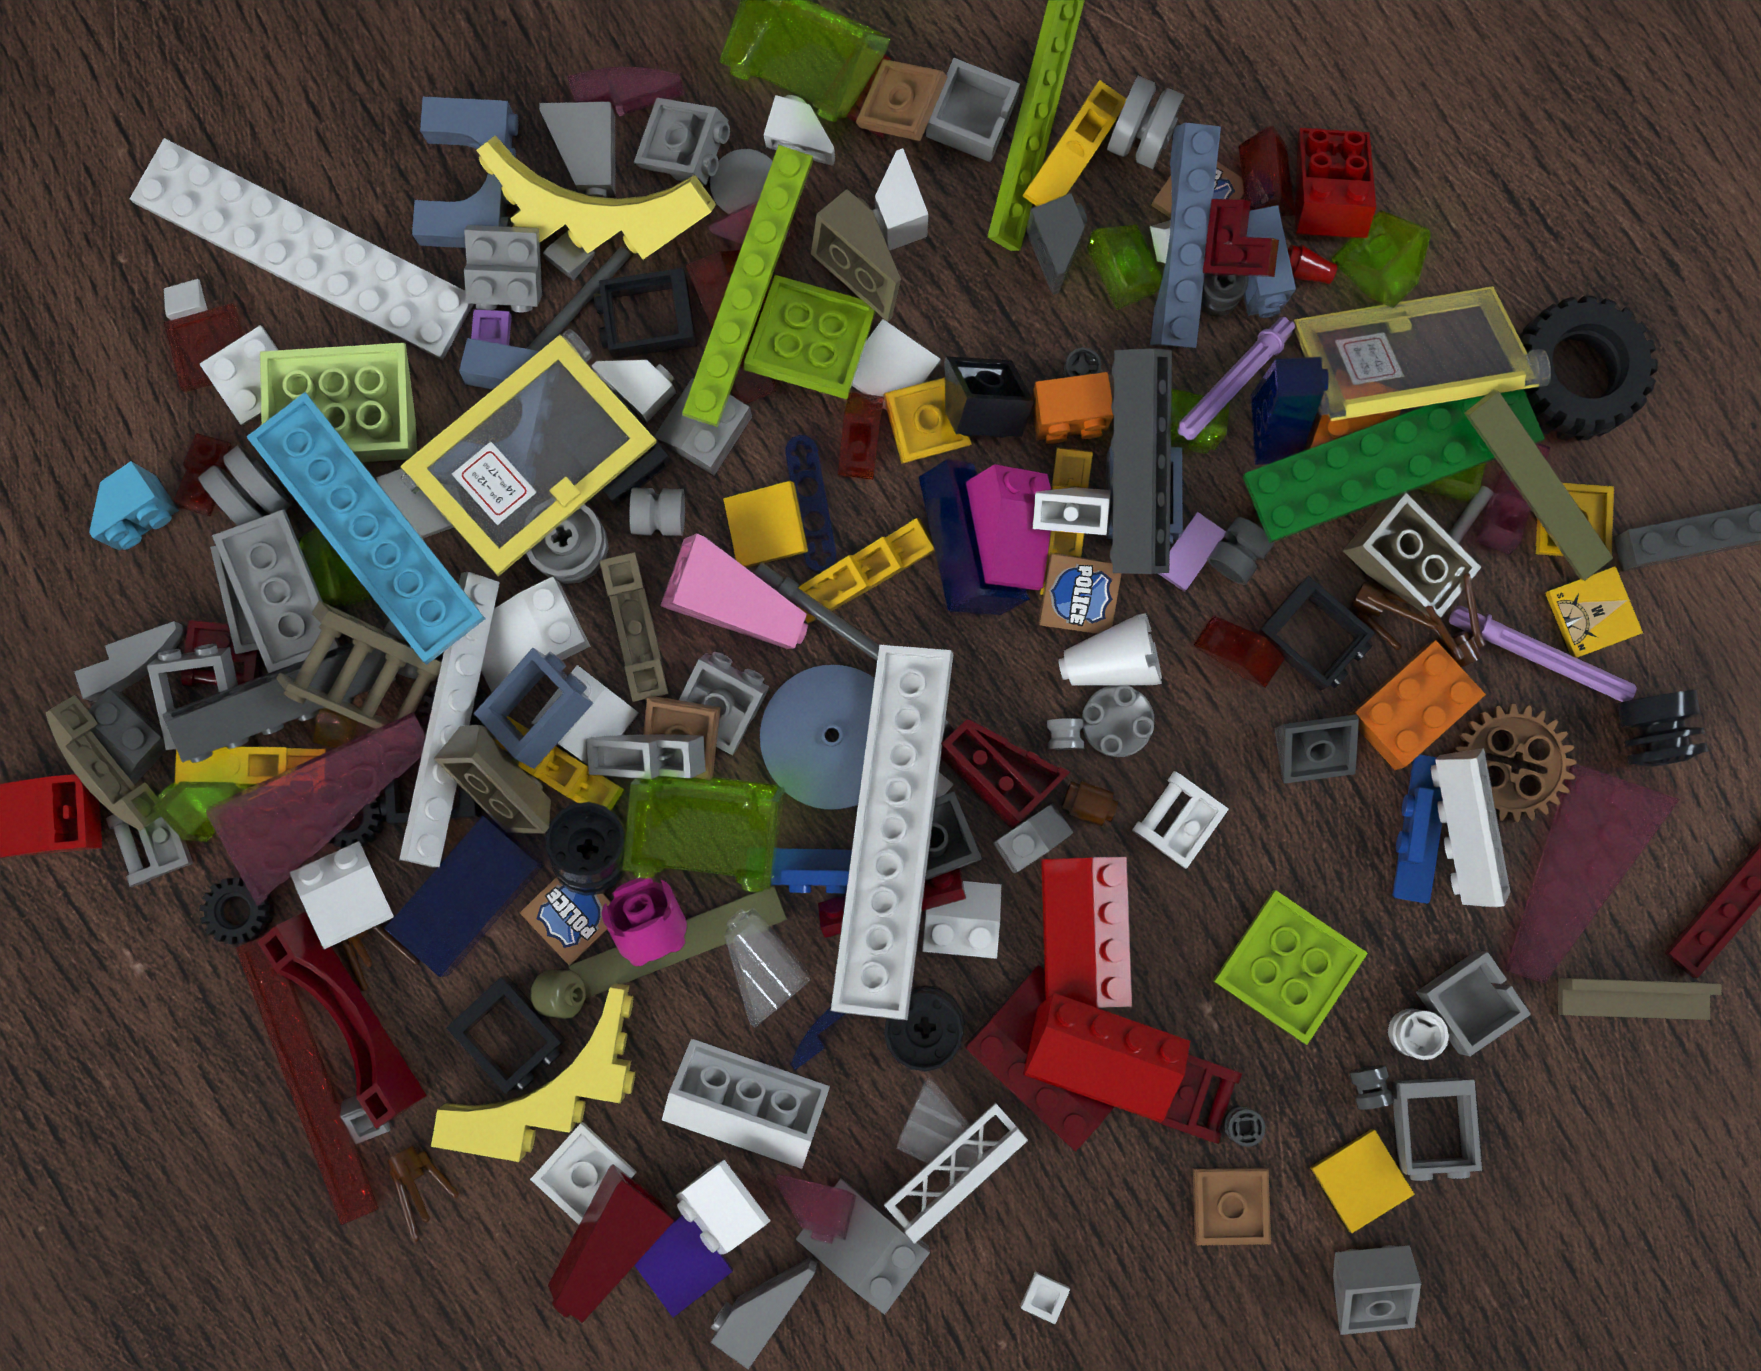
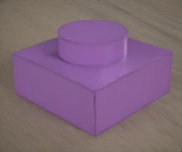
M474 309L471 339L509 346L511 313L509 311Z

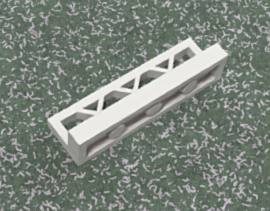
M994 1103L885 1202L884 1206L903 1226L905 1234L915 1244L1028 1140L1003 1110ZM996 1114L1010 1131L999 1141L983 1140L984 1124ZM979 1130L978 1140L969 1139ZM962 1144L978 1145L977 1161L971 1166L955 1165L956 1150ZM983 1145L992 1146L982 1155ZM951 1155V1165H940ZM934 1170H950V1185L943 1192L927 1191L928 1175ZM955 1171H965L954 1181ZM923 1181V1190H913ZM906 1195L922 1196V1211L909 1221L897 1208L896 1204ZM927 1196L936 1197L926 1206Z

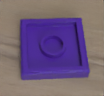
M683 1215L669 1226L634 1265L673 1318L733 1272V1268L723 1255H720L717 1250L712 1253L700 1238L702 1230L693 1220L690 1223Z

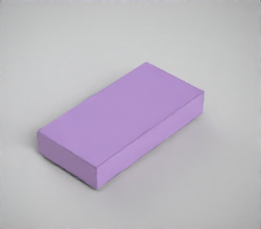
M1197 512L1170 550L1169 573H1160L1159 575L1185 592L1207 562L1208 556L1217 543L1223 539L1226 531Z

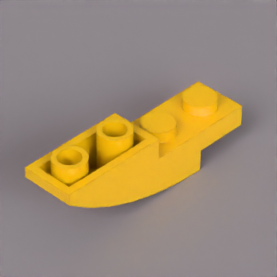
M1099 80L1022 196L1036 206L1067 195L1117 120L1127 99Z
M221 747L213 750L211 757L196 763H192L191 760L182 762L176 749V785L325 786L326 749L287 747H236L228 749L227 747Z

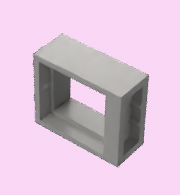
M206 644L194 648L195 652L181 654L180 649L165 650L159 652L158 657L147 665L166 750L176 749L163 716L164 713L175 709L166 672L213 666L219 692L235 687L238 683L230 647L218 649L217 644Z
M1452 1077L1391 1081L1394 1097L1393 1109L1398 1168L1402 1173L1410 1175V1180L1425 1181L1432 1180L1433 1173H1447V1178L1462 1179L1470 1178V1171H1482L1474 1079ZM1457 1096L1462 1157L1412 1160L1407 1099Z

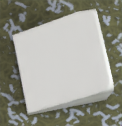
M199 279L164 288L165 312L167 318L172 322L176 323L208 314Z

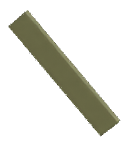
M1493 389L1467 410L1464 414L1577 576L1585 581L1612 560L1613 556L1500 392Z
M771 886L687 919V929L684 935L685 944L677 952H670L659 959L648 961L642 966H634L615 947L569 965V969L579 974L583 980L586 989V999L609 990L614 983H627L788 919L775 886Z

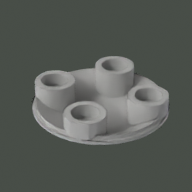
M739 149L723 156L719 160L717 173L710 178L711 193L717 205L732 216L740 217L744 220H752L772 160L765 154L752 149Z
M1112 685L1100 689L1087 701L1082 714L1083 732L1087 741L1098 752L1111 757H1126L1138 752L1148 743L1154 731V713L1149 701L1142 693L1128 685Z

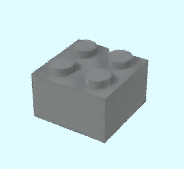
M953 58L946 75L948 78L926 126V137L991 163L1002 138L1004 128H1006L1017 102L1020 83Z
M1474 951L1416 991L1428 1011L1438 1015L1446 1024L1449 1034L1448 1040L1457 1053L1466 1056H1472L1531 1015L1512 986L1497 985L1495 988L1491 983L1502 984L1507 979L1486 951Z

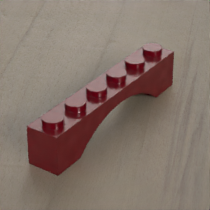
M306 911L274 926L257 941L276 973L294 981L310 992L327 1009L338 1024L348 1043L354 1061L357 1080L356 1098L376 1129L404 1113L427 1096L419 1081L414 1077L400 1055L399 1050L380 1024L378 1017L364 999L358 986L341 963L338 955L332 947L323 948Z

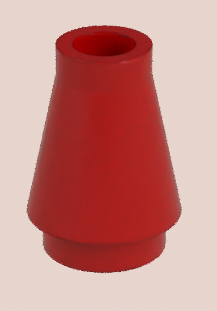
M1302 244L1298 247L1294 245L1288 247L1294 279L1331 284L1336 275L1337 264L1329 262Z

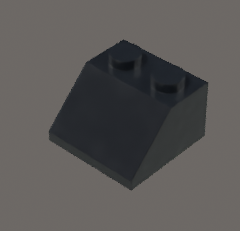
M946 356L944 362L945 413L955 434L964 436L991 435L999 438L1007 436L1022 437L1034 400L1013 361Z

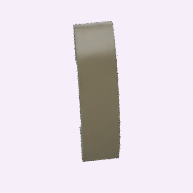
M636 553L599 560L623 653L624 668L632 702L647 699L649 696L657 697L668 694L657 635Z
M76 695L46 712L52 734L66 761L87 789L112 813L141 831L168 812L167 808L146 782L139 787L133 784L91 732L98 723Z

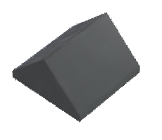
M1357 714L1288 723L1274 728L1283 783L1356 774L1359 724Z
M955 792L935 798L925 881L982 859Z

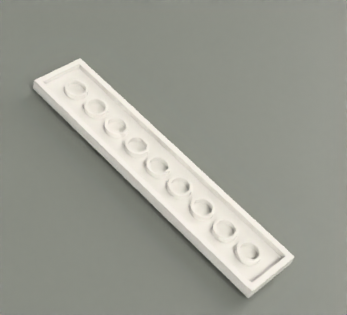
M165 138L130 197L134 204L441 360H444L474 305L466 303L465 290Z
M879 645L831 1011L908 1020L942 749L941 743L943 741L953 662V652L951 650Z

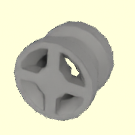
M1083 719L1047 720V728L1051 731L1048 750L1084 749V741L1080 738Z

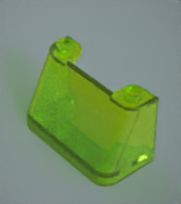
M740 0L719 62L731 67L729 73L735 77L749 81L750 76L761 77L813 102L812 105L818 108L816 113L818 116L836 122L838 118H846L884 57L891 38L810 0Z
M657 776L653 779L635 778L630 784L623 871L633 872V876L638 878H653L655 873L661 872L664 868L736 876L735 880L742 884V889L750 892L764 891V888L770 889L773 880L785 789L773 784L713 777L711 780Z

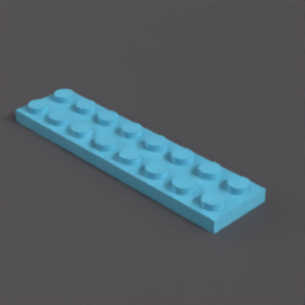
M306 392L247 436V439L425 664H429L486 619Z

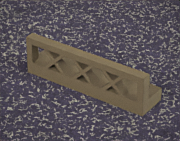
M1558 978V1014L1710 1020V995H1721V984L1681 981Z

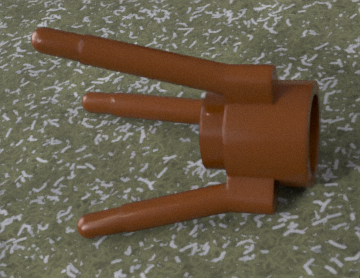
M1465 573L1463 578L1472 636H1468L1467 631L1451 636L1431 605L1426 607L1429 616L1422 612L1426 619L1438 624V627L1433 629V631L1443 644L1445 650L1460 667L1480 659L1482 655L1479 647L1485 645V641L1480 633L1474 590L1469 573Z
M1364 582L1351 604V608L1358 611L1356 617L1366 623L1396 650L1401 649V644L1372 619L1371 615L1379 617L1385 608L1431 629L1438 627L1437 623L1389 602L1388 599L1390 598L1408 603L1392 591L1375 583L1371 586Z
M381 924L372 927L373 930L412 964H419V959ZM368 929L341 941L362 991H366L368 986L351 944L354 945L367 967L372 966V960L361 942V939L369 934Z
M412 1146L394 1155L387 1162L391 1168L389 1173L396 1186L411 1240L417 1242L419 1237L404 1185H407L424 1223L429 1222L430 1217L414 1180L424 1175L422 1167L453 1198H457L459 1193L432 1164L426 1151L418 1154L415 1147Z

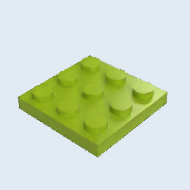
M775 275L744 361V370L848 399L876 311L862 299Z
M1273 890L1213 982L1303 1044L1308 1045L1368 953L1278 891Z

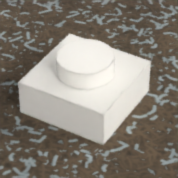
M1035 1271L1020 1307L1031 1314L1056 1324L1070 1288Z

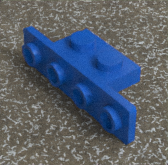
M1419 755L1413 760L1408 795H1405L1402 803L1403 829L1399 832L1396 841V852L1399 854L1392 896L1397 899L1419 903H1429L1431 899L1442 827L1438 813V801H1443L1441 788L1434 787L1431 775V766L1436 765L1435 760L1437 757Z
M749 848L747 850L746 882L749 885H789V893H811V886H826V893L846 894L852 850Z

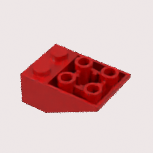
M1299 128L1295 190L1296 234L1367 238L1376 210L1370 132Z
M76 774L41 777L0 784V858L102 849L100 801L87 789Z

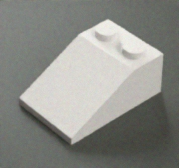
M553 576L518 593L494 608L481 668L491 692L501 684L532 648H535L544 655H547L550 651L560 660H564L590 647L561 584Z

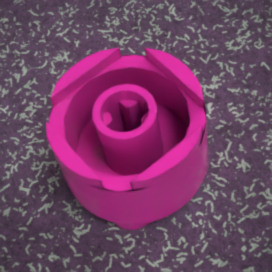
M641 877L628 881L612 893L614 899L608 906L605 902L602 908L603 922L618 951L634 966H642L648 961L659 959L670 952H677L685 944L686 918L671 887L663 880H661L662 883L653 882L651 877Z

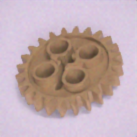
M1516 704L1509 705L1506 715L1500 706L1494 707V718L1486 712L1480 713L1483 724L1480 725L1477 722L1470 721L1468 725L1473 733L1471 735L1460 733L1459 735L1466 742L1465 747H1454L1455 752L1484 748L1485 753L1502 758H1512L1517 754L1516 759L1519 762L1546 768L1545 774L1525 768L1514 769L1512 773L1510 765L1486 760L1487 767L1493 766L1500 773L1498 784L1491 787L1495 809L1497 810L1496 816L1499 821H1503L1508 812H1510L1512 822H1519L1521 812L1524 813L1528 820H1534V809H1537L1543 815L1549 814L1546 803L1549 802L1559 806L1561 802L1555 794L1557 792H1570L1562 784L1563 780L1575 779L1573 774L1566 771V766L1577 764V761L1566 758L1565 754L1573 750L1574 745L1563 746L1561 742L1568 735V732L1555 733L1553 731L1559 722L1558 720H1552L1547 724L1544 723L1545 711H1540L1532 717L1530 705L1525 706L1521 714H1518ZM1496 731H1502L1508 736L1509 744L1504 751H1498L1492 745V736ZM1533 740L1541 741L1545 747V754L1540 760H1535L1529 755L1528 746ZM1525 775L1532 776L1536 781V790L1529 796L1523 794L1519 787V782Z

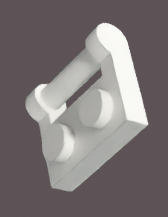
M1173 771L1167 780L1169 782L1167 788L1142 823L1138 821L1132 831L1180 866L1187 869L1229 809L1184 776ZM1184 792L1190 796V799L1163 837L1154 832L1155 828L1180 793Z

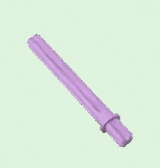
M1281 317L1269 329L1262 330L1258 334L1254 345L1179 422L1180 426L1177 428L1179 435H1183L1187 440L1194 439L1273 355L1281 353L1284 349V343L1293 334L1294 322L1288 321L1286 317Z
M1463 606L1455 607L1450 615V624L1472 634L1468 608ZM1477 613L1480 633L1484 640L1621 702L1630 701L1634 698L1637 690L1635 684L1493 620L1492 615L1488 613L1485 616Z

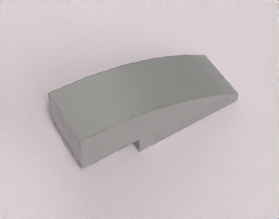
M173 621L105 645L109 660L75 671L83 699L96 702L108 689L121 692L149 674L147 665L158 657L159 652L176 649L187 635L186 626Z
M651 734L601 736L586 739L590 775L653 779L657 776L692 778L706 772L704 736Z

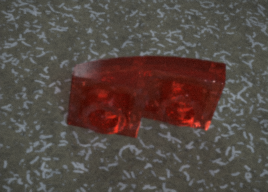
M198 433L195 434L183 462L186 472L173 500L177 508L211 517L216 502L202 486L198 477L212 465L219 466L226 471L224 455L231 450L232 445L230 442Z

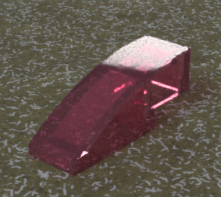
M609 67L567 76L576 102H611L616 108L618 117L655 104L656 98L672 99L684 95L679 74L659 69Z
M1540 443L1536 444L1547 460L1551 447ZM1502 468L1493 490L1494 494L1489 500L1476 542L1510 555L1521 543L1531 508Z

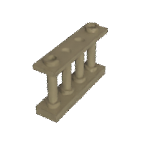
M318 601L312 614L321 623L319 628L322 631L296 679L279 673L277 676V681L285 690L283 694L302 704L307 699L383 732L381 735L383 738L394 744L401 745L404 741L416 746L419 739L406 727L431 681L436 682L439 677L443 657L438 656L429 664H425L406 640ZM343 633L354 638L352 641L354 647L329 693L310 686L335 637L340 638ZM374 648L386 653L384 658L387 661L362 707L360 708L342 700L367 653H372ZM406 663L418 667L416 670L418 676L393 722L376 715L375 712L399 668L405 667Z

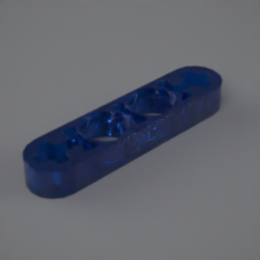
M798 435L788 441L785 454L790 481L794 482L805 538L819 539L825 535L829 536V540H821L824 553L831 554V557L825 560L826 565L819 566L817 560L811 561L810 557L816 555L814 541L807 544L808 552L804 553L807 567L812 572L820 574L836 564L837 553L818 449L810 437ZM804 444L806 450H812L811 453L806 455L808 469L816 466L815 471L803 470L794 474V469L801 470L799 457L792 456V453L797 451V445ZM812 478L818 483V490L813 496L805 497L799 493L798 484L802 479ZM808 514H821L825 520L824 526L818 531L808 530L804 525L805 517Z

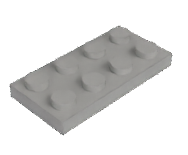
M285 509L212 535L268 673L306 660L322 631L319 628L321 623L312 614L317 602H322ZM335 637L328 651L340 647L337 637Z

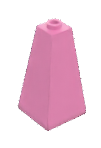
M695 534L683 540L660 605L661 607L785 649L795 648L797 643H802L808 628V624L804 623L807 615L804 611L704 536Z

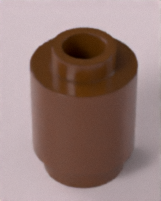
M1071 781L1061 808L1069 811L1070 816L1102 827L1105 820L1109 822L1113 820L1118 801L1113 800L1114 792L1084 781H1080L1079 784Z

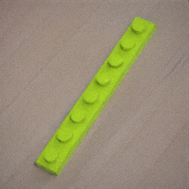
M1048 0L987 238L1009 251H1020L1033 204L1022 195L1043 165L1085 0Z
M781 145L777 147L682 412L685 417L715 427L719 426L812 166V155Z

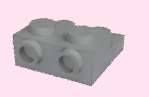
M656 98L634 163L641 169L668 173L679 181H684L696 175L701 184L706 185L709 176H714L717 173L719 161L716 155L720 143L725 144L729 139V120L716 107Z
M467 225L464 229L467 262L464 268L466 303L475 304L478 310H494L497 308V305H511V310L514 312H528L533 309L532 306L537 307L542 297L539 228Z
M713 652L712 655L705 653L698 659L679 700L721 707L716 747L733 755L737 751L750 722L755 718L769 686L763 683L764 677L758 672L751 669H745L744 672H741L732 667V660L728 656L719 652Z

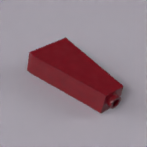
M614 1164L607 1170L548 1284L554 1299L552 1301L553 1307L564 1317L568 1318L572 1315L582 1323L674 1222L673 1217L663 1202Z

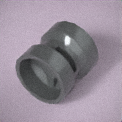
M1082 347L1075 349L1066 359L1063 378L1086 375L1087 373H1100L1102 365L1100 357L1090 348Z
M1386 1065L1368 1066L1349 1072L1352 1084L1357 1087L1358 1094L1355 1097L1357 1109H1373L1394 1103L1393 1093L1387 1088L1386 1080L1389 1077Z
M1246 1106L1231 1108L1223 1119L1225 1134L1240 1146H1254L1265 1135L1266 1126L1264 1119L1259 1113Z

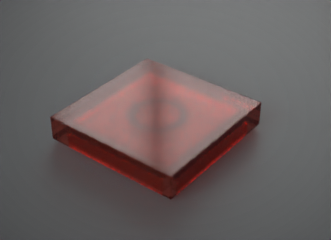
M233 303L163 322L181 390L188 392L213 385L200 366V363L244 336L237 309Z

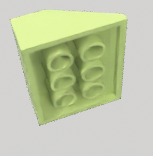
M405 343L260 352L262 424L306 392L361 462L405 460L417 453L416 418Z

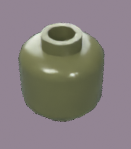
M545 970L537 976L530 990V998L534 1009L538 1014L547 1018H572L579 1013L586 997L583 980L579 974L571 970Z

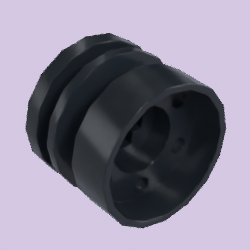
M1696 690L1680 691L1617 703L1621 727L1639 728L1640 730L1639 736L1624 741L1625 747L1643 745L1644 753L1627 756L1629 765L1638 764L1654 767L1689 761L1701 753L1709 752L1707 742L1690 745L1688 740L1690 736L1705 734L1702 727H1686L1685 725L1686 719L1701 714Z
M592 802L575 803L561 810L550 822L546 833V848L553 872L560 884L573 893L588 896L602 894L613 888L621 880L628 864V854L623 827L613 812L603 805ZM588 851H594L590 859L586 860L583 858L587 856Z
M923 985L912 988L908 1020L886 1018L884 1036L887 1049L897 1062L911 1070L927 1072L943 1067L954 1058L961 1046L965 1026L962 1008L953 995L940 987ZM922 1017H928L929 1023L936 1025L931 1028L929 1034H924L923 1028L916 1026V1024H920Z

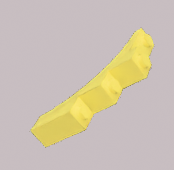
M496 135L476 150L480 155L479 161L483 168L490 175L494 174L503 185L501 190L506 199L513 205L517 204L520 208L510 218L514 223L512 227L539 228V243L566 224L569 228L568 235L572 242L578 248L583 247L588 254L622 230L624 233L623 240L629 250L634 254L638 253L642 259H645L711 213L716 205L696 175L691 176L672 188L647 196L621 199L594 197L564 189L537 175L515 158Z
M614 983L609 988L602 1017L588 1044L574 1062L555 1079L528 1094L504 1102L481 1105L445 1103L437 1109L431 1147L519 1162L526 1155V1152L531 1153L536 1132L530 1129L531 1126L570 1133L576 1123L582 1122L585 1101L580 1100V1097L621 1103L625 1098V1094L632 1093L635 1081V1072L630 1071L631 1061L617 1058V1054H624L627 1033L621 1032L624 1018H630L633 1006V996L628 995L629 985Z

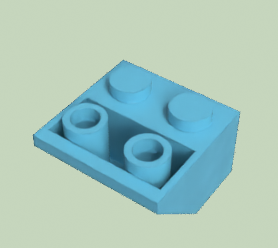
M130 461L100 482L89 533L93 539L119 551L121 549L126 550L137 545L142 540L141 536L152 528L158 529L168 524L172 519L171 515L179 511V509L156 475Z

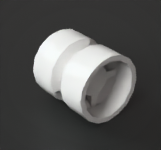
M1413 1008L1405 1009L1395 1014L1390 1021L1388 1029L1389 1040L1397 1051L1403 1055L1422 1060L1433 1059L1440 1055L1446 1048L1449 1038L1447 1026L1442 1018L1435 1013Z

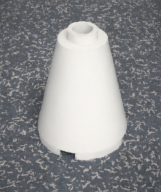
M1146 613L1133 616L1064 650V658L1059 659L1063 680L1069 679L1072 686L1162 684L1155 642L1153 643L1151 634H1148L1152 630Z

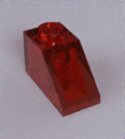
M849 393L843 419L838 475L873 480L882 422L883 396Z
M1214 615L1194 643L1196 648L1238 676L1266 688L1285 659L1264 636Z

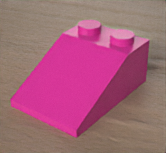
M994 464L966 481L985 583L1040 590L1044 586L1051 530L1033 529L1036 491L1051 490L1048 475Z

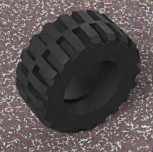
M1584 295L1578 301L1575 297L1563 299L1557 305L1552 304L1543 310L1519 335L1528 354L1527 365L1535 381L1539 384V387L1527 388L1524 391L1543 433L1549 434L1553 430L1557 431L1556 437L1563 440H1569L1573 436H1576L1578 441L1589 440L1595 435L1600 437L1633 417V414L1639 411L1647 402L1646 395L1653 391L1656 383L1655 379L1650 377L1658 371V360L1651 359V353L1656 348L1652 339L1646 340L1643 333L1648 329L1641 321L1639 324H1636L1631 319L1634 313L1626 307L1621 311L1616 309V301L1605 298L1600 303H1596L1597 298ZM1563 340L1581 341L1589 344L1601 354L1609 374L1607 390L1601 397L1584 398L1577 396L1560 383L1553 367V352L1559 342Z

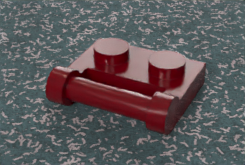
M188 621L184 653L195 652L194 648L206 644H217L218 649L230 647L233 662L245 663L244 672L235 673L238 685L260 677V651L254 650L235 654L228 624ZM199 668L182 670L181 682L183 686L195 687L197 683L217 685L214 670Z
M1188 1054L1185 1075L1164 1121L1160 1124L1219 1144L1223 1134L1219 1131L1235 1083H1240L1243 1073ZM1215 1075L1220 1077L1221 1081L1206 1126H1201L1197 1124L1212 1076Z

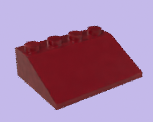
M1037 965L964 1044V1047L1076 1152L1100 1126L1114 1106L1023 1075L1037 1008L1046 1000L1045 970Z

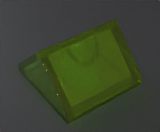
M1137 224L1099 228L1091 232L1087 250L1116 311L1160 291L1162 276Z

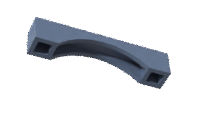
M1183 123L1174 127L1170 159L1172 181L1170 236L1164 274L1154 308L1150 345L1178 348H1196L1205 274L1203 273L1211 199H1213L1221 126Z

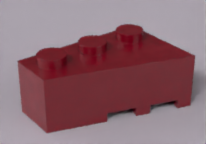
M966 719L941 743V758L1011 829L1016 827L1070 773V771L1062 767L1058 768L1039 758V755L1031 751L1027 752L1009 743L1008 739L969 719Z

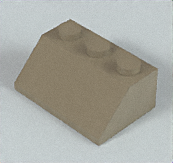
M482 725L460 726L435 756L434 760L506 833H546L550 824L551 799L542 791V784L534 777L527 775L518 766L519 761L494 741L495 736Z

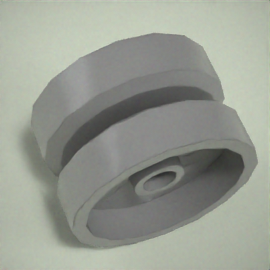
M1137 76L1121 111L1107 151L1125 157L1130 153L1136 138H1138L1141 142L1135 155L1136 162L1154 169L1162 149H1166L1174 127L1177 124L1178 118L1176 116L1184 94L1167 88L1161 93L1156 106L1152 107L1150 104L1156 91L1155 82Z
M239 444L224 455V463L234 478L224 469L212 465L198 477L208 494L237 526L265 516L257 504L269 514L284 509L286 511L292 506V502L281 489L274 476L261 462L256 460Z
M550 499L538 505L527 517L524 527L557 500ZM584 504L526 554L530 562L548 578L553 576L558 582L564 584L580 583L594 576L601 568L599 560L606 559L609 549L607 532L596 514ZM569 537L567 539L568 545L563 547L561 545L562 540Z

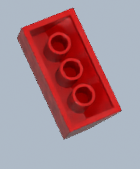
M1127 857L1041 859L1046 999L1052 993H1056L1096 1008L1132 1006Z
M1052 993L1037 1008L1023 1075L1161 1123L1164 1121L1185 1075L1190 1041Z

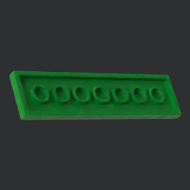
M1524 389L1500 393L1535 445L1541 443L1545 438ZM1485 396L1427 405L1244 473L1242 476L1269 543L1495 460L1494 455L1464 414Z

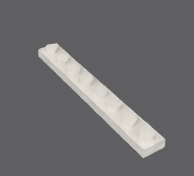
M471 572L461 573L459 586L486 619L444 651L399 859L429 867H440L457 782L434 758L460 726L470 725L499 587L498 581Z

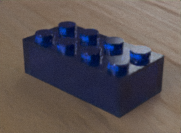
M482 816L440 864V867L432 873L384 929L439 977L449 976L545 864L511 834L506 833L491 817Z

